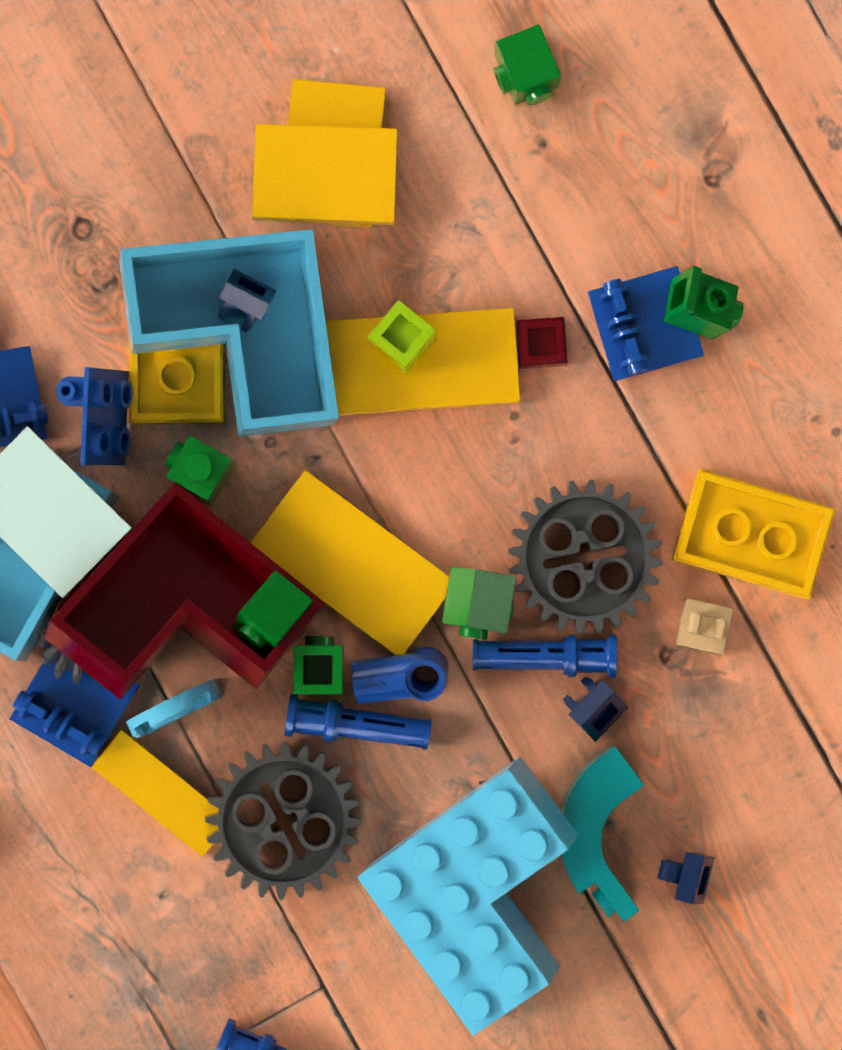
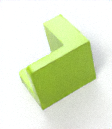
M398 300L368 336V340L397 362L399 369L407 374L436 339V330Z

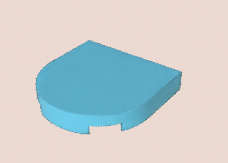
M211 679L128 720L126 724L133 737H136V739L142 738L223 698L225 693L218 679Z

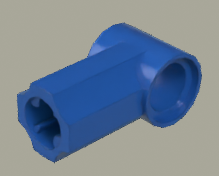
M422 647L416 649L412 654L354 660L351 665L353 690L357 704L404 698L430 701L442 694L448 675L446 657L441 651L433 647ZM422 665L430 666L436 670L439 677L431 682H423L415 676L413 670Z

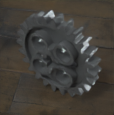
M573 480L569 481L567 495L562 496L560 491L553 486L549 489L551 503L547 504L539 497L533 500L539 512L536 516L525 511L521 513L520 517L528 525L527 530H512L511 534L521 540L522 545L508 549V554L520 558V564L509 568V573L515 575L523 574L524 581L519 583L514 590L515 592L530 591L532 596L525 604L527 609L538 603L544 607L540 614V621H545L552 614L557 615V630H563L568 621L572 620L574 621L576 634H582L586 622L591 621L596 634L602 633L603 619L605 618L615 628L621 626L620 611H624L631 617L638 615L632 603L634 599L644 603H648L651 600L642 589L643 586L659 584V580L648 572L649 568L663 565L662 560L650 557V551L661 546L662 541L648 540L646 535L656 526V523H640L638 519L646 508L644 505L632 511L627 508L631 497L629 492L624 494L618 501L613 499V484H609L602 494L596 493L594 480H589L585 491L579 493L577 485ZM606 517L614 522L616 536L611 542H600L593 536L591 525L594 519ZM559 525L568 531L570 535L568 548L563 551H554L546 545L544 534L548 527ZM580 545H586L588 552L624 546L627 549L625 555L594 560L590 563V570H584L583 564L579 562L554 568H545L543 566V562L547 559L577 554L580 551ZM614 563L623 569L625 581L618 590H611L602 583L600 572L605 564ZM569 572L577 578L579 589L574 597L563 598L555 592L553 580L558 573Z
M287 741L282 742L279 755H273L267 743L263 744L262 758L258 760L248 750L245 751L244 756L247 766L242 769L230 762L228 766L234 776L232 780L229 781L219 777L215 780L216 784L224 791L223 795H211L207 799L210 804L219 808L218 813L205 815L206 823L218 826V830L206 836L207 842L222 843V847L213 855L214 860L221 861L229 858L231 862L225 870V875L230 877L241 871L243 875L240 887L243 890L254 880L257 881L260 897H264L270 886H275L279 900H283L287 887L293 886L297 895L301 898L304 896V883L308 881L317 890H321L322 883L319 875L325 872L330 877L336 879L338 874L332 865L334 861L338 860L345 863L351 861L346 852L342 850L343 846L358 845L359 842L356 837L348 833V828L361 825L360 818L348 815L349 810L360 805L357 798H344L343 795L353 786L352 782L344 780L336 783L335 779L342 768L336 764L324 770L323 766L326 755L323 752L316 755L312 761L308 760V746L302 744L296 756L291 755ZM290 775H298L306 783L303 795L294 800L282 797L279 791L282 780ZM263 782H267L286 814L293 812L296 814L290 819V824L306 852L303 858L297 857L280 826L274 828L270 826L276 821V817L261 791L260 785ZM249 798L259 800L264 806L263 815L258 821L253 823H245L237 816L239 804ZM318 817L327 821L328 832L319 841H309L303 837V827L309 819ZM271 841H279L286 846L284 859L275 865L266 864L260 859L262 847Z

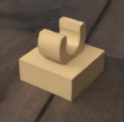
M686 598L675 645L723 655L733 609Z

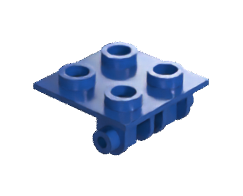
M678 266L626 281H621V279L611 280L604 283L603 287L587 292L614 382L704 356L698 334L663 322L671 279L680 274Z
M30 346L0 351V447L8 446L27 426L42 440L48 439L45 426L48 423L45 405H41Z
M85 367L84 377L69 376L63 378L58 383L56 391L61 403L68 406H83L80 465H125V456L128 454L131 444L130 432L126 428L127 408L130 407L133 397L132 385L128 380L129 371Z
M42 663L26 692L22 690L13 703L15 710L9 719L87 766L92 767L140 684L135 683L120 700L98 681L93 680L85 671L82 674L81 683L76 685L72 680V671L68 670L63 677L57 679L54 676V669L57 663L51 665H44Z

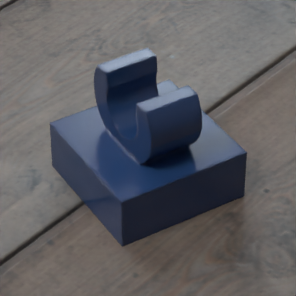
M234 269L219 296V299L224 302L219 310L218 317L224 321L231 309L238 308L245 313L246 319L241 330L247 332L252 328L256 318L263 319L277 290Z
M584 677L581 682L589 690V694L581 702H575L569 695H566L563 699L566 706L571 710L568 715L596 742L621 717L628 707L603 680L596 685L592 679Z
M686 852L683 864L671 860H662L657 879L678 884L676 900L690 904H704L715 857L698 852Z

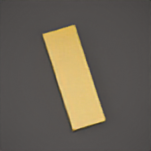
M124 729L121 730L91 768L203 858L214 844L208 843L206 836L218 830V826L205 822V815L218 813L219 808L210 804L207 796Z

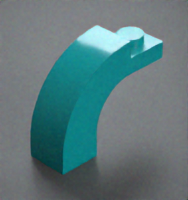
M610 745L580 770L565 794L560 810L578 833V836L570 848L561 854L560 857L564 869L577 892L580 894L595 883L598 889L591 895L605 914L610 917L616 912L625 922L640 910L608 868L602 853L601 837L604 824L614 808L644 785L618 749Z

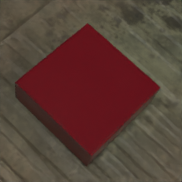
M564 317L517 320L520 369L567 366Z

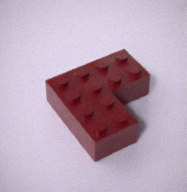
M174 482L50 619L45 639L120 700L181 630L257 690L314 622L325 602ZM276 570L311 598L313 602L267 656L261 650L259 652L253 651L241 642L237 636L238 631L232 625L241 609Z

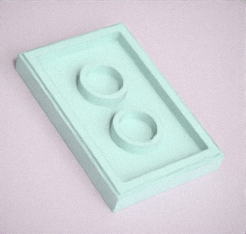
M27 426L0 453V537L62 598L66 599L133 528Z

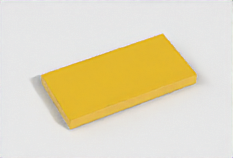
M514 308L417 314L436 330V339L407 374L399 369L397 362L368 340V336L384 317L326 321L339 416L520 403Z
M304 470L250 542L328 606L394 655H404L446 599L449 582L448 575L306 470Z

